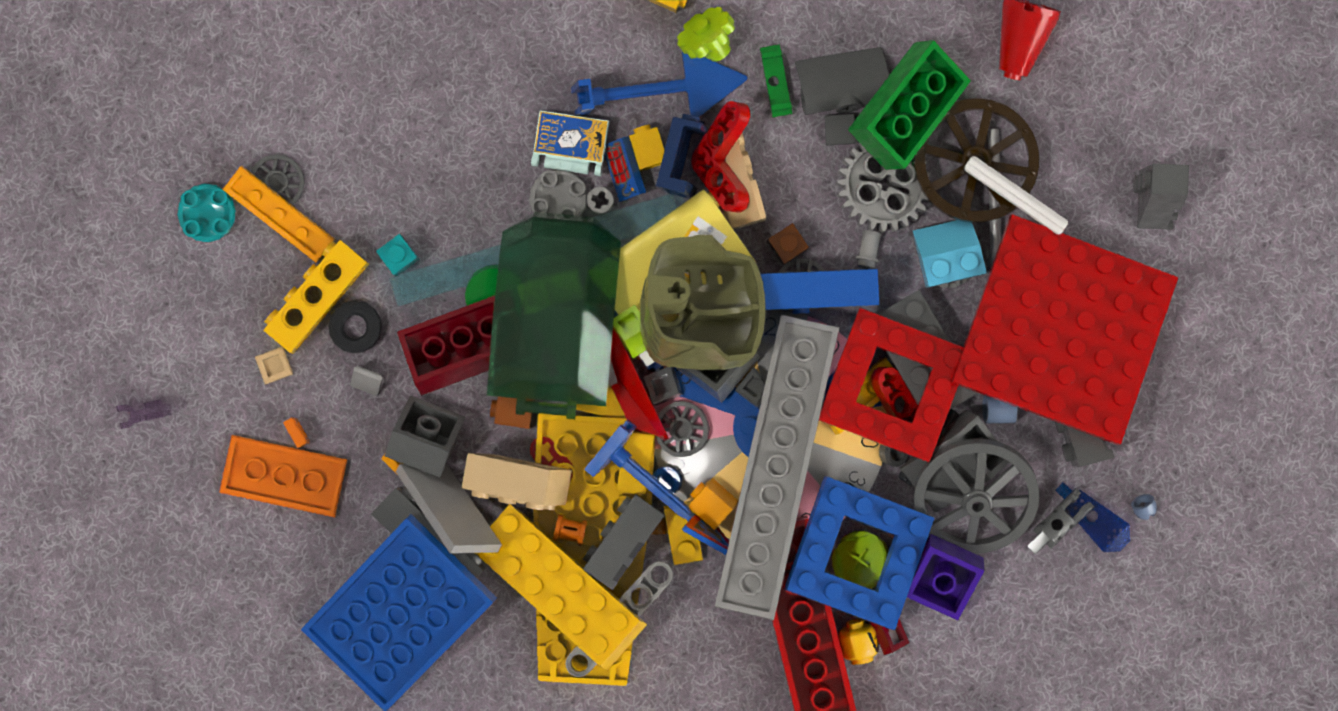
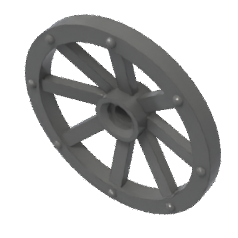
M967 439L942 448L931 457L930 462H926L923 465L915 481L914 507L915 511L929 516L925 507V499L961 505V507L933 521L929 534H933L974 554L987 553L1008 546L1021 537L1029 528L1038 510L1039 487L1031 465L1014 448L989 439ZM977 453L975 482L969 485L949 460L961 455ZM987 453L1002 457L1012 463L988 487L984 485ZM942 467L961 490L962 495L929 489L927 485L933 474ZM1021 472L1027 483L1028 495L993 497L1014 476ZM1025 506L1021 516L1012 526L1007 524L991 509L996 507ZM970 515L966 539L955 537L942 530V528L964 516ZM984 516L1002 533L990 538L976 540L980 517Z

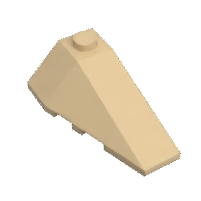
M741 133L726 156L725 161L747 189L749 203L747 208L741 213L725 211L723 208L719 209L733 230L766 220L757 181L753 180L750 157L748 152L745 151L743 133Z

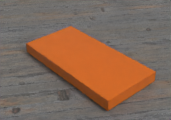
M232 435L219 493L335 518L348 460Z

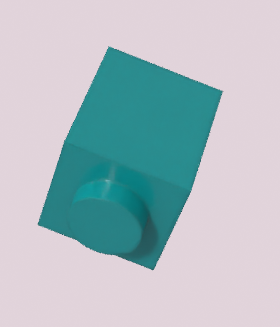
M400 233L376 251L394 276H398L419 260V257Z

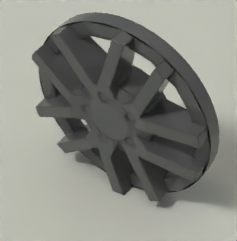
M277 154L266 156L259 160L251 170L252 174L276 193L281 194L285 192L289 203L292 205L299 200L303 193L305 184L303 172L299 165L287 156ZM274 160L272 171L266 168L263 164L267 161ZM278 160L286 161L283 171L277 170ZM289 163L294 166L297 173L286 174ZM259 168L268 173L265 179L255 175ZM299 175L300 184H289L288 178ZM288 188H299L297 194L292 199Z
M679 401L671 403L661 410L658 416L661 422L664 419L670 426L665 428V431H670L672 436L666 441L656 436L657 442L665 452L676 457H687L694 455L703 448L708 441L710 427L707 417L701 408L691 402ZM686 406L682 415L676 407ZM670 409L676 417L673 421L666 415ZM693 409L696 413L690 420L687 416L690 410ZM699 417L703 422V426L695 425ZM695 429L703 430V436H695ZM691 439L700 442L694 449ZM675 440H676V451L673 450V449H670V448L667 446L668 444L674 442ZM682 441H686L688 452H682Z

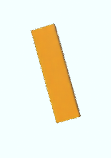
M243 166L239 167L222 189L315 263L320 259L326 247L335 240L334 237Z

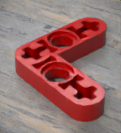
M729 101L723 106L695 149L691 163L694 171L719 205L725 211L741 213L748 206L749 193L724 159L750 120V109L747 104ZM722 131L724 135L723 142L719 145L718 135ZM722 173L723 181L721 186L719 187L717 184L718 175Z

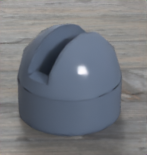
M1150 494L1140 495L1131 503L1135 515L1142 520H1149V516H1155L1157 512V504L1154 497ZM1142 502H1145V503H1146V504H1144V505H1145L1144 507H1142V506L1139 507L1140 503H1142Z

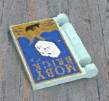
M540 110L531 166L538 167L540 155H546L544 168L588 174L590 162L596 163L595 176H601L610 121Z

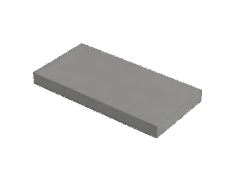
M406 464L398 466L396 470L397 475L449 553H493L499 551L502 546L501 542L465 489H462V485L448 464L440 478Z

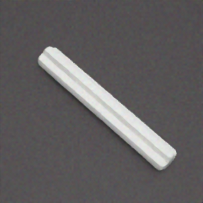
M971 157L965 165L964 170L1043 226L1049 228L1055 234L1060 235L1067 227L1068 221L977 157Z

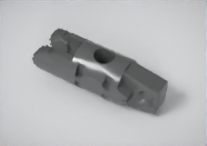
M1077 488L1046 519L1033 529L1038 536L1027 547L1034 554L1039 552L1046 544L1052 549L1069 530L1074 528L1095 507L1091 502L1085 503L1074 517L1065 510L1068 505L1074 503L1079 498L1081 492ZM1054 519H1060L1063 522L1062 529L1058 530L1053 527Z

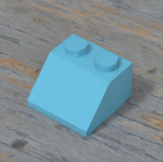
M955 220L912 231L926 288L987 273L981 246L972 223Z

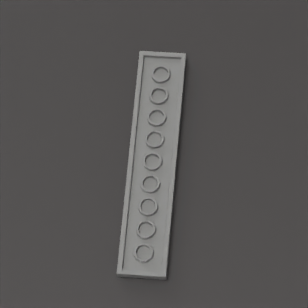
M785 315L780 317L715 607L774 620L839 327Z

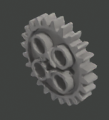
M860 143L859 149L861 152L854 148L850 150L849 153L853 159L845 157L842 162L847 168H840L837 171L839 175L844 177V179L838 180L835 185L844 189L837 194L839 198H846V202L843 203L841 208L850 207L852 211L849 213L848 218L850 219L857 215L859 217L857 225L860 226L866 221L870 231L878 225L880 233H884L887 225H889L891 231L895 232L898 230V222L903 228L909 226L907 217L912 221H916L918 215L915 210L919 212L925 211L926 208L921 201H928L916 178L914 158L905 168L909 175L908 181L901 182L896 178V170H885L881 165L879 173H872L867 166L868 160L876 159ZM862 175L869 180L875 181V183L862 181L859 179V176ZM884 178L887 179L886 184L892 186L885 191L881 190V184L876 183ZM865 187L872 192L871 201L862 200L859 195L860 188ZM895 188L907 189L908 194H904L903 192L896 190ZM889 196H894L899 200V210H893L888 206L887 199Z

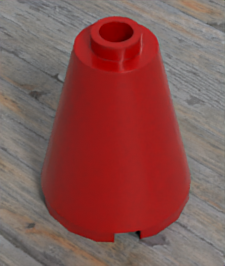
M1026 0L1003 1L999 69L1004 71V77L1018 81L1021 80V76L1028 77L1056 26L1061 11L1045 5L1030 3Z

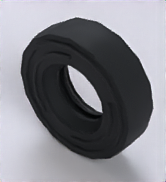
M355 300L345 302L334 310L330 316L328 328L329 335L337 347L343 351L355 354L365 352L376 344L380 338L382 325L381 319L373 307L365 302ZM357 315L364 319L367 328L363 336L354 339L346 335L344 323L350 316Z

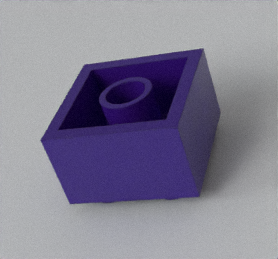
M929 534L907 598L959 620L985 571L984 558L933 534Z

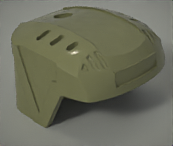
M712 235L672 238L662 242L656 249L650 262L640 299V330L643 344L649 356L656 363L670 368L725 370L745 365L755 356L758 350L765 324L763 281L754 259L742 253L726 251ZM684 272L689 273L690 284L685 281ZM701 272H704L707 284L705 285L702 284ZM718 275L722 276L723 284L718 283ZM676 314L678 319L674 322H667L663 319L662 315Z

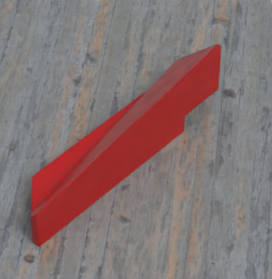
M603 304L599 305L596 311L618 382L612 385L611 388L626 419L636 426L634 431L658 436L662 440L669 439L621 339L610 322L611 318Z

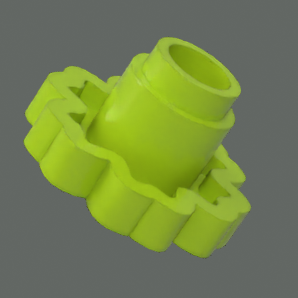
M711 7L705 10L703 14H695L684 24V31L677 36V45L691 59L706 57L713 62L724 59L731 50L727 35L735 29L734 20L721 7Z

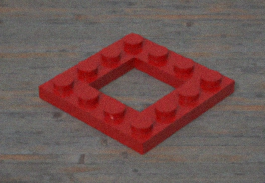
M859 308L822 404L819 421L920 460L930 462L958 385L951 383L963 347ZM876 348L932 368L912 423L856 402Z

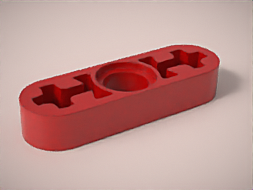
M892 367L876 368L871 375V386L887 414L902 420L907 418L904 421L912 423L918 405L900 373ZM884 375L889 376V378L886 380L888 386L883 385V382L885 381ZM899 396L905 402L904 409L900 413L895 410L894 406L895 400Z

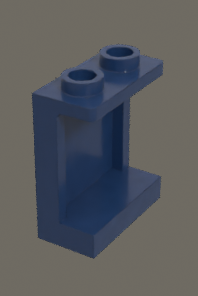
M682 114V118L673 117L656 183V187L665 193L689 199L696 194L697 188L688 181L681 180L692 135L699 134L704 136L708 131V128L704 126L705 122L700 121L699 117Z

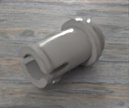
M863 230L859 256H856L855 259L858 260L857 266L874 269L875 263H879V260L876 258L881 233Z

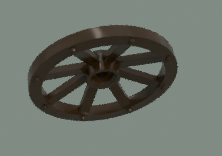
M980 98L955 102L938 126L944 121L947 122L964 154L929 145L928 142L932 136L931 134L914 156L917 181L929 202L951 218L970 223H983L1000 219L1018 207L987 187L999 204V207L986 211H970L977 179L964 170L965 165L971 157L975 156L997 172L1026 177L1021 189L1030 194L1039 171L1037 141L1026 121L1013 109L1002 103ZM973 110L983 111L976 144L972 147L954 115ZM994 113L1011 123L1017 131L986 150L984 145L991 116ZM1020 139H1023L1028 155V167L991 161L992 157ZM925 154L960 163L961 166L931 183L926 171ZM966 174L968 178L962 206L958 208L943 199L937 193V190Z

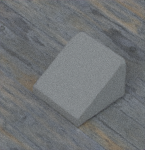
M357 366L354 367L350 385L378 396L385 377Z

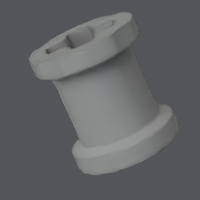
M596 187L589 192L587 203L593 213L604 215L606 212L611 211L614 199L608 189ZM600 193L605 194V200L609 201L608 205H602L601 209L596 208V202L592 201L593 197H599Z

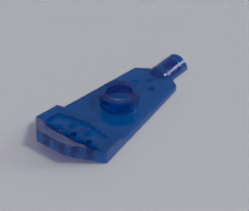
M1063 482L1055 490L1064 499L1072 492ZM1079 490L1081 494L1077 502L1071 503L1065 509L1074 517L1079 512L1081 506L1091 502L1095 506L1092 510L1097 512L1098 519L1090 522L1085 516L1078 524L1103 552H1120L1131 541L1130 524L1085 492Z

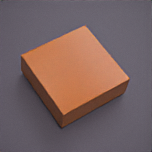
M291 417L283 422L297 448H302L309 444L310 440L297 418Z

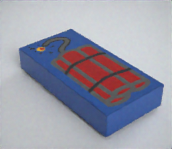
M629 136L607 143L604 155L619 202L646 193Z

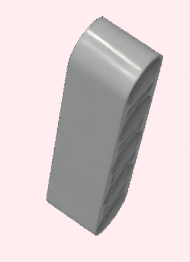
M665 561L654 562L619 600L640 617L671 583L674 576L673 568ZM656 566H663L668 571V579L663 583H657L652 578V570ZM637 588H643L648 593V601L643 605H637L632 600V593ZM578 646L573 649L566 659L568 672L576 677L585 676L597 665ZM579 654L586 657L588 667L585 670L578 671L574 669L572 659L575 655Z

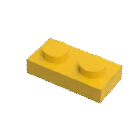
M691 501L684 503L688 506L691 503ZM663 506L674 565L703 560L700 540L682 530L688 521L677 515L668 506Z

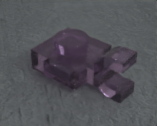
M161 399L143 403L144 409L137 411L130 405L116 406L117 412L128 411L130 414V419L127 422L120 423V428L126 429L134 426L135 423L172 416L170 404H162Z

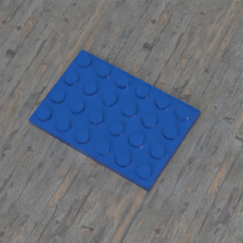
M410 514L301 630L383 711H387L488 609L497 597Z

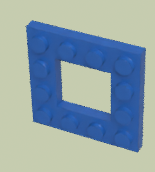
M824 476L784 590L890 630H895L934 518ZM844 516L894 535L875 591L824 572Z

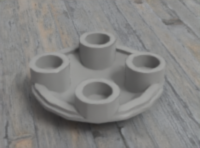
M554 169L544 171L535 180L530 189L529 202L532 212L539 221L548 226L564 227L572 225L581 218L587 208L588 194L585 183L572 172Z

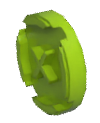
M854 531L845 535L839 541L841 543L837 549L835 548L832 555V568L835 576L868 589L877 586L889 552L886 543L879 536L867 531Z

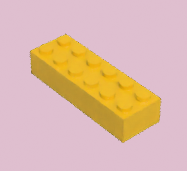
M511 504L506 507L490 526L502 544L499 551L475 553L604 669L608 670L647 626L640 617L596 578L584 571L582 565L524 513Z

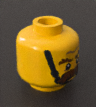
M864 619L847 621V626L841 629L838 634L843 658L849 660L853 665L873 661V656L879 652V643L875 629L871 624L864 623Z

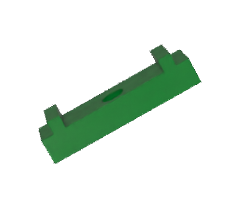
M780 44L760 48L772 118L792 115ZM771 77L778 79L777 86L769 84L768 81Z

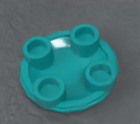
M204 183L193 186L181 195L177 215L185 235L196 241L212 242L221 239L229 233L235 221L236 210L233 199L228 193L217 185Z

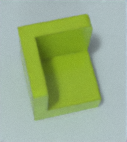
M633 305L610 320L624 347L632 358H635L646 351V348L643 344L640 330V311Z

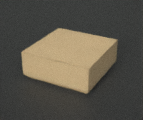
M283 347L255 357L265 385L293 375Z

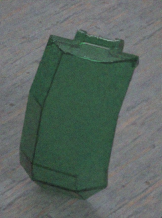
M534 212L502 232L492 321L487 396L517 398V415H525V412L561 415L566 416V419L575 420L577 404L606 406L621 241L596 218ZM526 398L567 402V404L526 401Z

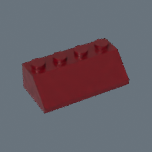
M508 291L397 331L414 384L421 396L532 355Z

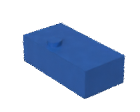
M878 269L760 274L765 294V310L792 309V314L810 313V308L879 305Z

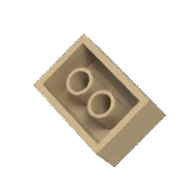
M468 453L462 489L471 490V496L484 499H489V497L497 498L498 502L516 505V503L526 504V508L535 510H554L555 505H566L572 470L491 453Z

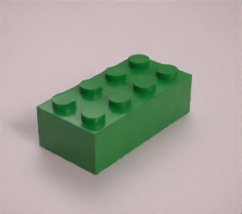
M934 40L914 42L849 127L848 131L885 170L905 169L971 80Z

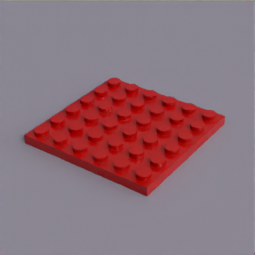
M1012 214L1007 222L951 383L1110 443L1121 445L1179 277L1061 233L1057 235L1045 226Z

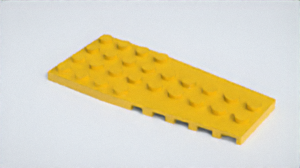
M538 414L535 463L541 464V455L545 456L549 462L553 459L548 451L551 447L548 442L542 444V437L550 438L554 442L556 452L561 456L567 457L573 464V466L569 463L558 464L555 460L552 466L569 470L571 468L573 478L569 484L566 505H555L554 510L533 509V520L551 539L554 536L558 514L563 515L565 519L578 522L588 520L582 546H578L577 542L560 538L558 541H555L584 567L587 564L583 560L584 556L592 545H595L597 548L604 539L600 533L610 520L615 523L622 514L617 509L626 496L632 499L637 494L652 505V492L648 489L646 494L617 490L620 468L612 461L594 477L584 470L617 428L625 423L626 418ZM655 436L649 473L651 475H653L654 470ZM647 541L619 579L614 589L611 590L604 585L618 599L642 575ZM640 588L635 589L632 593V600L637 605ZM536 609L539 681L627 685L633 642L608 670L597 664L585 676H573L566 668V659L577 645ZM578 654L573 657L572 666L578 671H583L588 667V661L585 656Z

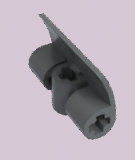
M881 47L795 61L801 84V103L805 115L835 109L838 113L857 111L862 105L869 103L889 76Z

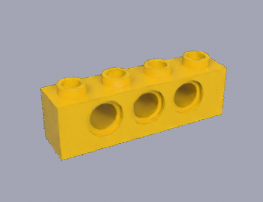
M341 240L337 244L332 241L322 253L325 258L318 266L313 264L303 275L304 283L298 289L294 286L283 299L287 303L280 311L277 309L273 310L264 321L267 326L263 331L291 354L295 353L369 265L366 260ZM337 264L341 268V276L335 281H330L326 276L327 268ZM312 287H318L322 292V298L319 302L312 304L308 301L307 293ZM298 309L303 315V320L299 325L292 326L288 321V315L292 310Z

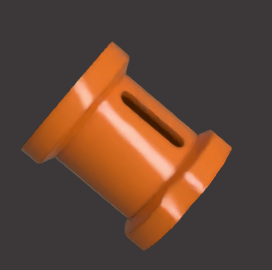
M558 514L553 540L565 539L577 542L578 546H582L588 520L578 522L565 519L563 515Z

